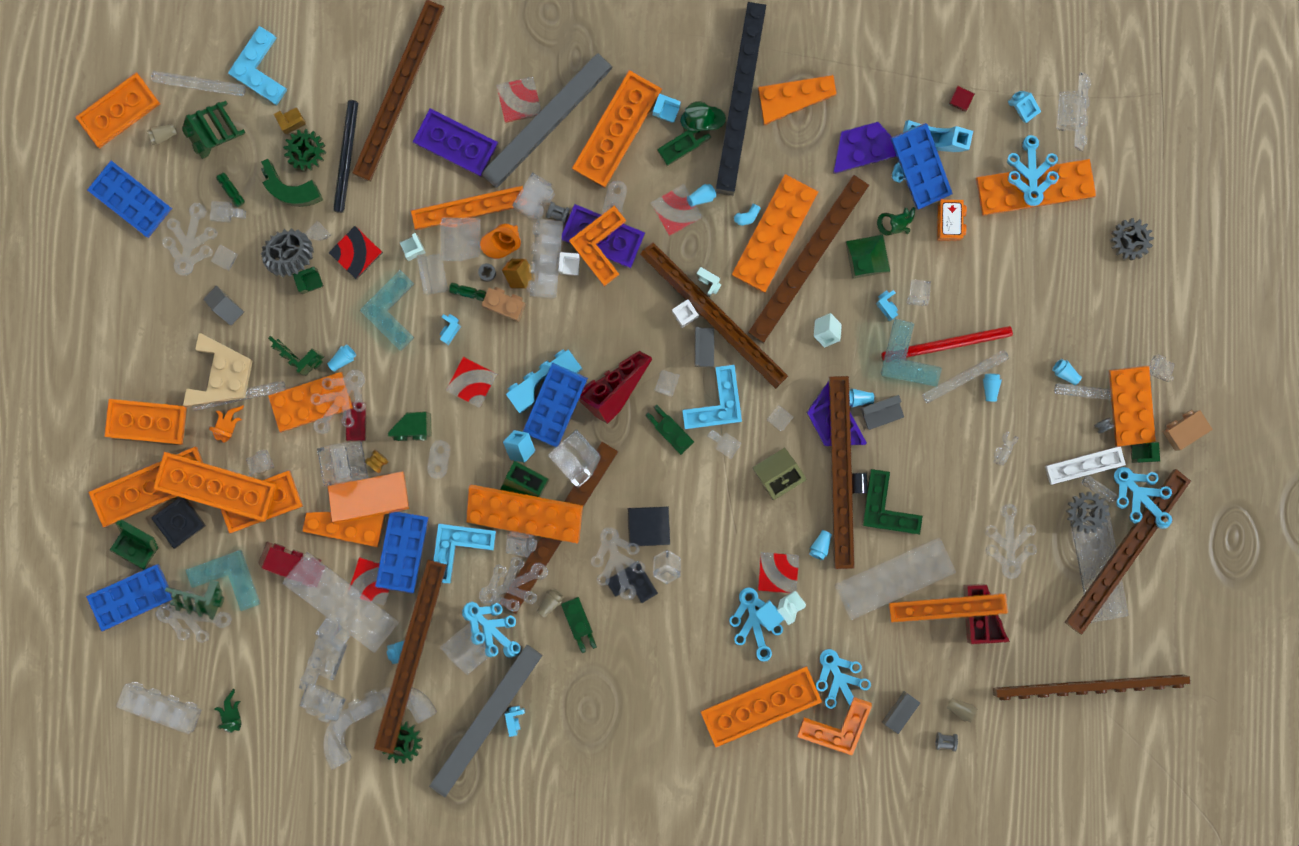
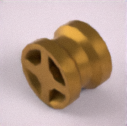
M374 449L372 456L367 458L365 463L374 471L380 473L383 465H387L389 461Z

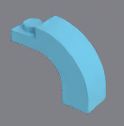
M907 120L905 121L903 132L921 124ZM928 126L937 151L963 152L969 150L973 131L958 126L952 128Z

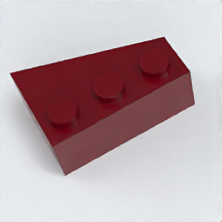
M266 542L258 562L261 569L317 588L325 568L324 564L321 563L322 560L313 556L308 558L303 556L304 553L300 551H290L285 549L283 545Z
M986 584L963 585L964 597L991 595ZM998 614L965 617L967 643L1010 642Z

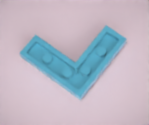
M259 26L228 74L275 105H278L287 89L256 69L276 40V36Z
M735 365L715 367L720 405L682 410L685 429L742 422Z
M438 524L434 561L447 564L442 583H451L456 546L494 550L496 531Z

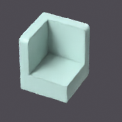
M416 233L412 234L413 237L400 243L408 261L426 253Z
M829 313L815 320L814 337L825 348L840 341L842 325Z

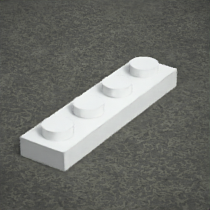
M1120 446L1047 465L1045 468L1049 483L1052 485L1126 464Z

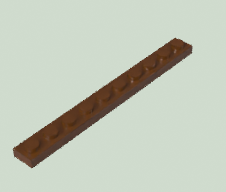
M426 0L354 167L353 175L371 182L445 10L444 6Z
M855 175L852 176L748 333L762 343L766 341L869 187V184Z
M654 242L640 253L646 262L685 300L688 299L699 314L775 389L788 377Z
M829 376L834 569H853L854 535L849 376Z
M602 441L564 502L583 505L584 507L618 451ZM541 537L503 597L500 605L514 614L518 612L561 544V540Z
M1174 469L1161 486V488L1166 486L1172 490L1170 498L1153 497L1152 501L1162 512L1169 513L1191 480L1177 469ZM1163 490V491H1162V494H1163V495H1165V496H1168V495H1169L1168 491H1166V490ZM1147 507L1142 513L1141 521L1133 525L1064 623L1078 634L1082 635L1158 529L1155 524L1156 517Z
M432 560L427 561L374 745L375 750L389 754L394 753L447 564Z
M1181 674L993 688V695L997 698L999 697V700H1011L1013 696H1018V699H1029L1030 695H1038V698H1047L1049 694L1056 693L1057 696H1069L1070 692H1076V695H1087L1088 691L1104 694L1107 693V690L1113 689L1114 692H1126L1127 688H1134V691H1145L1146 687L1161 690L1165 689V686L1172 685V688H1184V684H1190V676Z

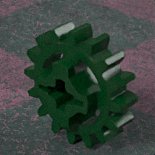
M307 129L304 130V133L297 130L296 136L291 133L292 139L285 140L288 146H283V149L288 151L284 156L290 158L287 162L290 165L294 163L293 167L295 169L300 167L304 172L306 167L310 171L313 170V165L319 167L318 161H324L321 155L326 154V151L322 149L326 145L324 142H320L322 138L320 136L316 137L314 131L309 134ZM310 139L316 143L317 147L311 146ZM305 147H307L308 151H305L303 154L301 150H305ZM293 153L299 155V161L294 158Z
M409 721L401 725V730H406L409 734L402 733L400 730L397 742L403 739L406 742L403 745L396 743L395 750L400 751L404 755L394 752L389 754L387 758L388 760L392 757L395 758L394 763L401 759L402 764H405L406 758L412 761V754L418 756L419 752L416 749L422 748V745L418 743L423 738L417 736L421 731H414L415 724L409 727ZM414 739V746L411 751L410 742Z

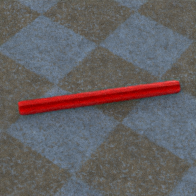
M1011 326L885 351L881 353L883 362L1011 337L1013 331Z

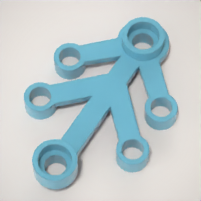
M1033 135L1027 136L1022 143L1023 149L1028 153V168L1019 161L1020 157L1016 153H1011L1007 158L1008 165L1016 168L1029 180V186L1020 180V174L1017 171L1010 172L1008 181L1024 193V200L1028 205L1037 206L1043 200V192L1058 181L1059 175L1055 171L1049 172L1046 180L1038 187L1037 179L1050 167L1056 165L1058 157L1053 153L1048 154L1045 162L1036 169V149L1039 145V140ZM1029 140L1034 141L1035 144H1030ZM1010 158H1015L1016 162H1012ZM1048 158H1053L1055 162H1050ZM1011 176H1016L1017 180H1013ZM1049 176H1054L1055 180H1051ZM1031 194H1036L1037 198H1033Z
M1127 467L1118 468L1114 473V480L1119 485L1117 506L1121 509L1128 506L1129 499L1126 497L1128 487L1133 492L1132 512L1130 514L1131 522L1139 523L1141 521L1140 504L1142 502L1156 517L1155 524L1161 529L1168 528L1172 523L1171 515L1167 512H1162L1148 496L1169 499L1172 490L1166 486L1161 489L1139 487L1135 483L1147 482L1149 485L1156 484L1158 475L1154 472H1150L1147 475L1134 474ZM1121 474H1126L1128 478H1121ZM1149 476H1154L1155 481H1150ZM1163 490L1168 491L1169 495H1168V496L1163 495V494H1162V491H1163ZM1121 499L1125 500V501H1126V504H1125V505H1121V504L1119 503V500H1121ZM1138 514L1139 519H1134L1132 515ZM1161 517H1166L1168 521L1162 522Z
M744 588L739 594L741 604L735 614L729 618V623L733 627L739 626L741 623L740 618L747 608L749 617L740 633L735 635L734 641L737 645L745 644L746 636L753 626L758 645L756 656L760 661H768L772 656V651L765 645L760 624L763 626L764 624L755 614V606L761 608L766 603L758 599V593L753 588ZM746 594L752 595V599L750 601H747L745 599ZM737 617L739 622L732 624V618ZM778 624L777 626H780L781 630L779 633H775L773 628L771 631L774 635H781L783 632V627ZM738 636H742L744 638L742 643L737 642L736 639ZM763 649L767 651V655L764 657L760 655V651Z
M474 602L467 603L462 610V615L464 619L470 621L472 643L479 645L485 640V654L488 657H494L498 654V647L493 645V636L504 646L503 652L506 657L518 656L521 651L520 645L515 641L511 642L496 629V627L511 628L515 626L516 619L513 616H507L504 619L487 620L482 615L491 614L496 616L502 613V606L499 603L488 607H479ZM478 623L482 626L483 633L479 632Z
M832 649L824 650L821 653L820 663L823 668L819 680L815 684L816 688L819 691H825L828 687L826 680L830 670L834 675L829 695L825 699L826 707L830 709L836 707V696L839 687L850 707L854 696L847 683L859 686L865 691L870 689L871 683L866 678L859 679L841 673L838 666L849 668L853 673H859L862 669L861 664L857 661L851 662L839 658L837 652ZM827 656H832L833 661L828 663L826 661ZM854 664L859 665V669L856 671L852 669ZM863 681L868 682V686L866 688H863L861 686V683ZM820 682L825 683V687L822 689L818 687ZM829 699L834 700V704L832 706H829L827 704V701Z

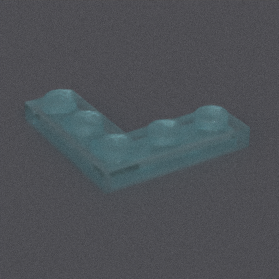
M401 270L360 309L400 351L414 339L388 312L414 285Z
M894 319L881 375L937 387L942 370L941 367L906 360L914 323Z
M242 550L185 570L191 588L228 575L241 611L260 605Z

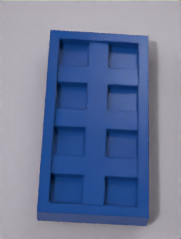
M923 123L890 138L916 209L919 210L953 194L927 123Z
M113 161L108 163L87 189V191L147 238L152 235L172 210L168 204Z
M552 363L523 432L529 433L530 436L558 448L588 378Z
M392 512L389 514L375 587L415 593L428 517L402 512Z
M159 564L86 596L101 631L110 629L172 600L171 593L165 592L166 587L169 588Z

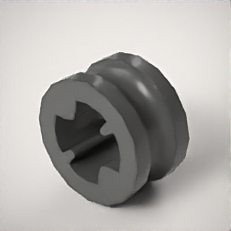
M485 263L480 266L478 274L482 280L492 281L496 276V270L493 265ZM488 267V270L490 268L492 269V271L490 272V277L482 275L484 273V268Z
M1110 418L1094 425L1099 429L1098 434L1114 427V424L1110 423Z

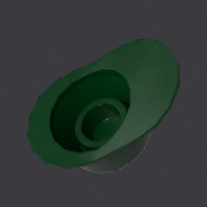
M695 101L685 108L680 122L682 127L689 131L715 130L725 124L726 116L717 107L708 106L701 101Z

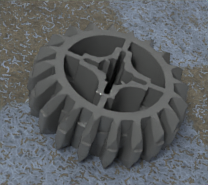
M292 228L289 231L284 229L282 233L277 232L275 236L270 235L271 240L265 241L266 246L262 247L261 257L267 270L283 278L286 274L291 277L292 273L298 274L300 269L305 270L304 266L310 265L309 260L313 259L312 242L299 229L296 231Z

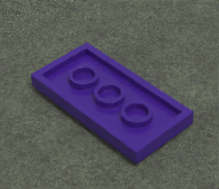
M431 108L413 140L414 144L482 177V172L487 167L498 145L497 141Z
M574 204L560 240L571 244L569 240L599 218L601 214ZM623 224L599 242L597 246L608 260L631 269L645 232Z

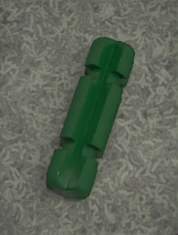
M224 172L220 173L216 177L217 181L222 185L229 198L233 199L234 205L240 207L245 203V200L239 195L240 193Z
M451 283L449 287L450 293L456 295L458 293L460 296L476 298L479 301H484L486 292L483 290L477 291L475 288L464 285L459 286L457 283Z

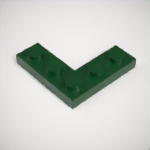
M870 469L862 526L920 535L922 515L885 510L890 472Z

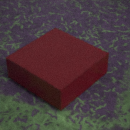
M957 86L949 104L966 112L975 93Z

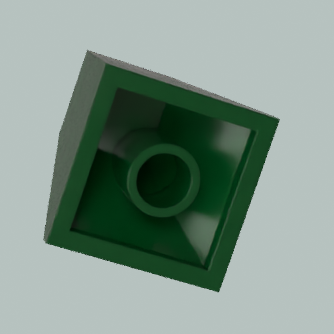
M883 234L846 241L853 279L890 272Z

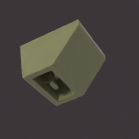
M785 447L752 467L772 500L779 498L807 480Z

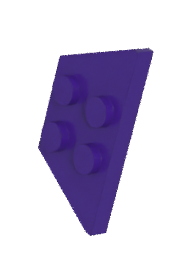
M879 122L842 131L833 170L834 174L897 157L890 140L892 136Z
M828 380L806 412L824 446H831ZM850 412L851 445H865L867 442Z

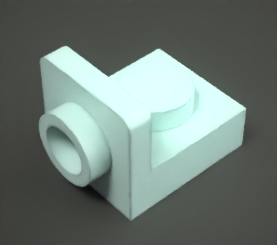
M700 267L696 275L699 277L698 280L705 285L712 284L707 293L708 296H711L712 293L716 294L721 287L719 283L720 278Z
M794 591L780 599L777 611L789 625L795 622L797 612L805 608L806 604L799 594Z

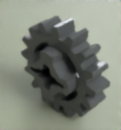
M1131 218L1129 222L1123 220L1121 222L1122 225L1118 224L1115 226L1117 230L1111 232L1115 238L1110 239V242H1115L1112 249H1118L1116 255L1122 253L1123 259L1129 256L1130 261H1132L1135 257L1140 259L1143 257L1142 254L1146 255L1149 253L1146 248L1153 247L1149 241L1154 240V237H1149L1152 230H1146L1147 223L1141 225L1140 219L1135 223L1134 218ZM1132 227L1129 232L1123 231L1125 228ZM1135 247H1141L1140 250L1132 252Z
M1081 492L1079 493L1080 498L1073 496L1074 503L1068 502L1071 510H1066L1067 513L1071 514L1067 518V520L1073 521L1071 527L1078 526L1077 531L1081 532L1084 529L1086 534H1089L1090 529L1093 533L1097 532V528L1103 529L1102 523H1108L1105 516L1110 515V513L1105 511V509L1109 508V505H1103L1105 499H1098L1099 494L1097 493L1092 497V492H1087L1086 496ZM1084 500H1092L1094 502L1088 505ZM1086 509L1091 510L1089 512L1090 516H1085V514L1087 513ZM1088 520L1093 525L1086 526L1082 523H1085Z

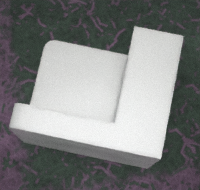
M560 252L559 274L579 276L580 255Z
M688 299L672 309L673 315L682 328L699 316Z

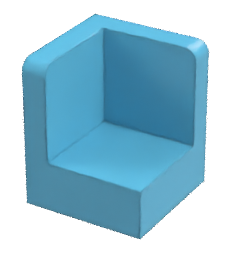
M659 94L653 109V116L674 123L681 102Z
M514 430L503 441L510 460L525 463L535 452L529 433Z
M770 600L755 612L768 631L784 620Z

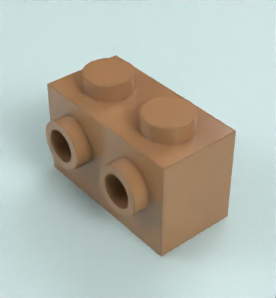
M494 287V290L489 288L482 307L519 322L526 306L525 302L522 301L523 298L512 294L510 297L504 294L505 290Z
M1201 410L1187 411L1182 415L1183 419L1178 422L1177 420L1170 422L1166 425L1167 429L1162 431L1175 451L1184 449L1213 430Z

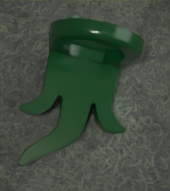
M905 207L903 213L897 215L888 212L880 214L877 219L879 231L886 236L903 231L909 234L910 228L906 226L914 219L915 207H912L910 212ZM886 216L891 218V231L886 230L883 226V218Z
M234 688L224 700V710L221 707L214 708V710L220 712L222 724L218 725V729L223 728L229 733L234 732V730L239 731L242 725L238 705L241 701L235 702L233 708L231 706V699L235 693Z

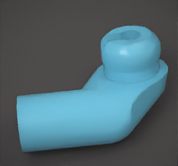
M898 162L894 165L892 179L895 182H902L905 177Z
M752 204L748 213H737L734 216V221L741 226L752 224L761 207Z

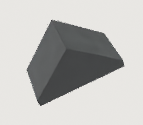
M217 285L204 298V301L212 311L231 326L244 313Z

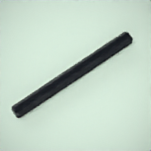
M348 100L333 207V210L338 213H343L345 210L358 112V102L355 100Z

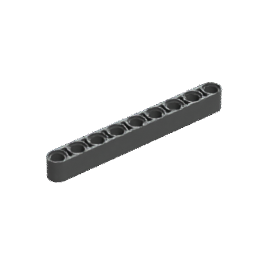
M599 53L596 54L485 168L482 176L495 188L500 186L602 81L613 66Z
M528 644L525 646L430 784V788L446 797L543 656L541 653Z

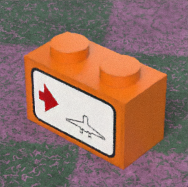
M941 199L937 203V240L960 241L963 239V236H966L967 227L966 224H963V217H966L967 207L964 205V200Z

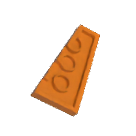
M830 75L758 87L764 126L812 104L814 105L835 96L834 76Z
M331 512L306 513L302 532L379 547L386 514L333 524Z

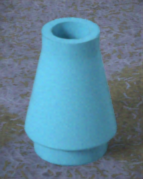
M703 184L695 192L687 196V202L691 207L712 202L716 198V191L711 184Z
M348 345L341 346L327 365L332 371L336 372L341 367L354 361L356 353Z
M1060 359L1052 369L1056 376L1072 383L1074 386L1082 379V376L1077 373L1068 360Z
M1000 374L984 375L985 401H997L1002 381Z
M853 388L849 390L850 407L874 403L873 392H865Z
M821 530L820 535L810 547L811 551L809 554L814 558L824 560L828 555L832 534Z

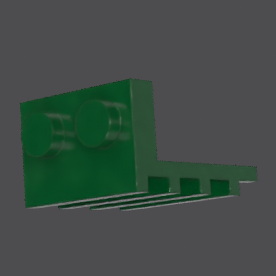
M226 101L218 102L214 106H208L202 111L198 110L195 114H189L185 117L182 131L185 137H189L193 150L202 159L209 156L212 148L245 134L244 129L241 131L236 129L223 108L228 104ZM218 110L231 131V135H227L213 111ZM208 114L222 139H217L203 115Z
M272 336L268 338L273 343L271 347L281 352L279 355L288 359L287 363L298 368L296 371L299 374L307 376L313 368L316 370L323 363L322 359L325 356L313 348L300 360L279 339L275 340Z
M122 519L120 521L117 520L115 524L120 531V535L109 550L144 570L159 548L155 538Z
M215 580L210 581L204 597L168 587L165 589V592L171 593L172 600L170 605L175 606L176 611H180L183 608L186 609L187 614H191L192 611L197 612L199 617H203V614H206L210 620H214L218 607L221 608L224 602L222 589L219 582Z

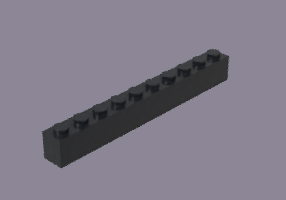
M747 3L715 189L716 193L734 196L766 11L765 4Z

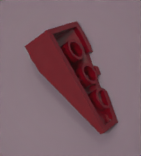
M641 351L636 352L622 361L614 371L610 372L608 370L604 373L605 376L596 382L595 380L589 382L584 387L579 401L596 418L608 424L624 407L651 363L652 357Z

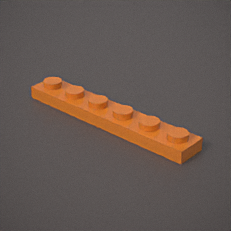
M519 186L412 210L411 214L415 230L527 206L524 188Z
M1006 593L889 603L891 622L1008 613Z

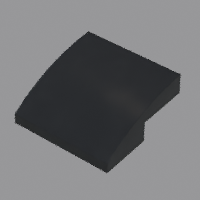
M669 506L627 508L629 547L670 545Z

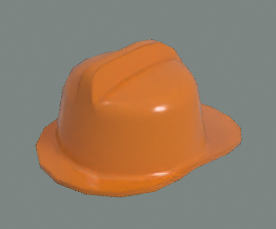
M504 223L487 233L480 242L483 253L488 257L500 259L520 248L521 240L518 226Z

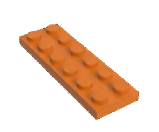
M629 70L572 170L606 188L659 94L662 92V88Z
M1090 159L1061 163L1050 167L1037 179V187L1046 180L1048 173L1051 171L1057 172L1059 179L1043 192V200L1037 206L1028 205L1024 200V193L1017 186L1009 183L1008 176L1010 172L977 177L976 182L982 216L1096 197ZM1019 172L1020 180L1029 186V180ZM1011 176L1013 180H1017L1016 176ZM1049 176L1051 180H1055L1054 176ZM1031 194L1033 198H1037L1036 194Z
M785 174L738 261L732 276L765 293L818 191Z
M197 447L177 454L203 463ZM161 461L88 492L103 527L110 526L116 523L117 520H124L178 497L153 489Z
M164 452L153 489L266 522L277 484Z
M470 485L466 522L578 544L583 505Z
M804 666L700 712L717 748L822 703V700L808 667Z

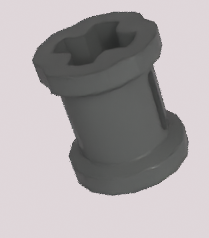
M551 202L546 218L552 217L565 224L570 208L567 207L565 209L555 205V202Z
M937 732L935 740L936 750L944 748L952 749V751L956 752L958 735H942L941 732Z

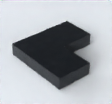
M639 561L606 580L615 597L631 587L641 603L658 594Z

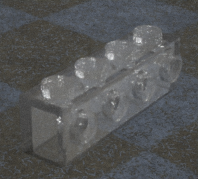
M539 219L533 225L535 243L533 242L531 246V254L534 255L533 262L531 261L529 266V272L532 273L531 281L528 282L530 297L556 298L563 222Z
M138 682L124 685L116 705L117 708L187 734L194 732L202 711L194 703H182L178 697L172 695L166 697L161 695V691L150 688V690L145 689Z

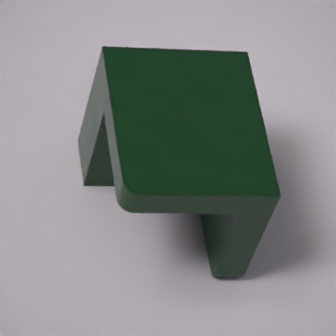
M316 267L298 272V274H292L298 292L301 294L324 286Z
M1159 442L1131 445L1132 463L1160 462Z

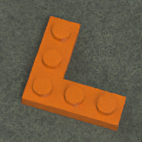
M615 205L569 240L604 287L619 276L617 270L597 246L599 242L626 222V219Z
M853 697L841 730L804 717L797 737L853 755L872 708V703Z

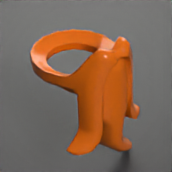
M244 405L228 410L224 419L222 412L216 411L219 416L215 427H209L216 440H221L225 443L232 437L236 423L242 420L241 418H235L232 421V417L236 412L242 410Z

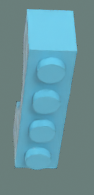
M564 349L554 355L556 359L551 362L547 360L539 366L540 370L535 374L530 372L523 377L525 381L521 384L515 383L508 388L509 392L506 395L520 414L535 404L536 387L542 379L546 378L552 363L575 373L583 370L569 349L567 351H564Z

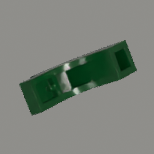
M269 159L261 161L263 165L261 171L266 179L269 178L262 183L269 193L279 201L295 207L311 206L323 201V197L313 180L299 186L285 185L281 182L273 163Z

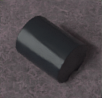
M852 473V493H867V473Z

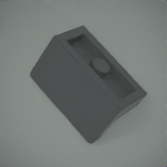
M695 327V367H714V328Z
M897 395L861 408L869 430L904 418L900 406V396Z
M903 691L882 723L899 734L920 705V702Z

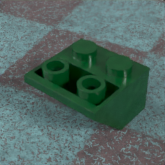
M407 412L388 432V437H393L394 441H408V437H413L415 441L427 440V437H432L431 413Z
M514 461L500 490L540 497L549 478Z

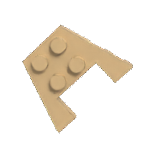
M199 333L195 350L197 352L214 354L206 391L186 389L183 406L193 407V405H205L211 402L245 398L253 361Z

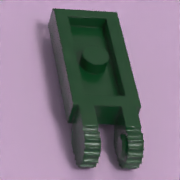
M687 130L658 148L657 151L666 166H669L711 138L710 134H705L696 140L693 135L702 130Z
M656 404L654 406L655 411L664 419L658 423L651 414L647 413L645 416L668 443L682 455L694 441L669 414L667 415Z
M576 597L561 603L581 653L586 652V647L581 637L588 635L591 647L593 649L597 648L592 635V628L580 598Z

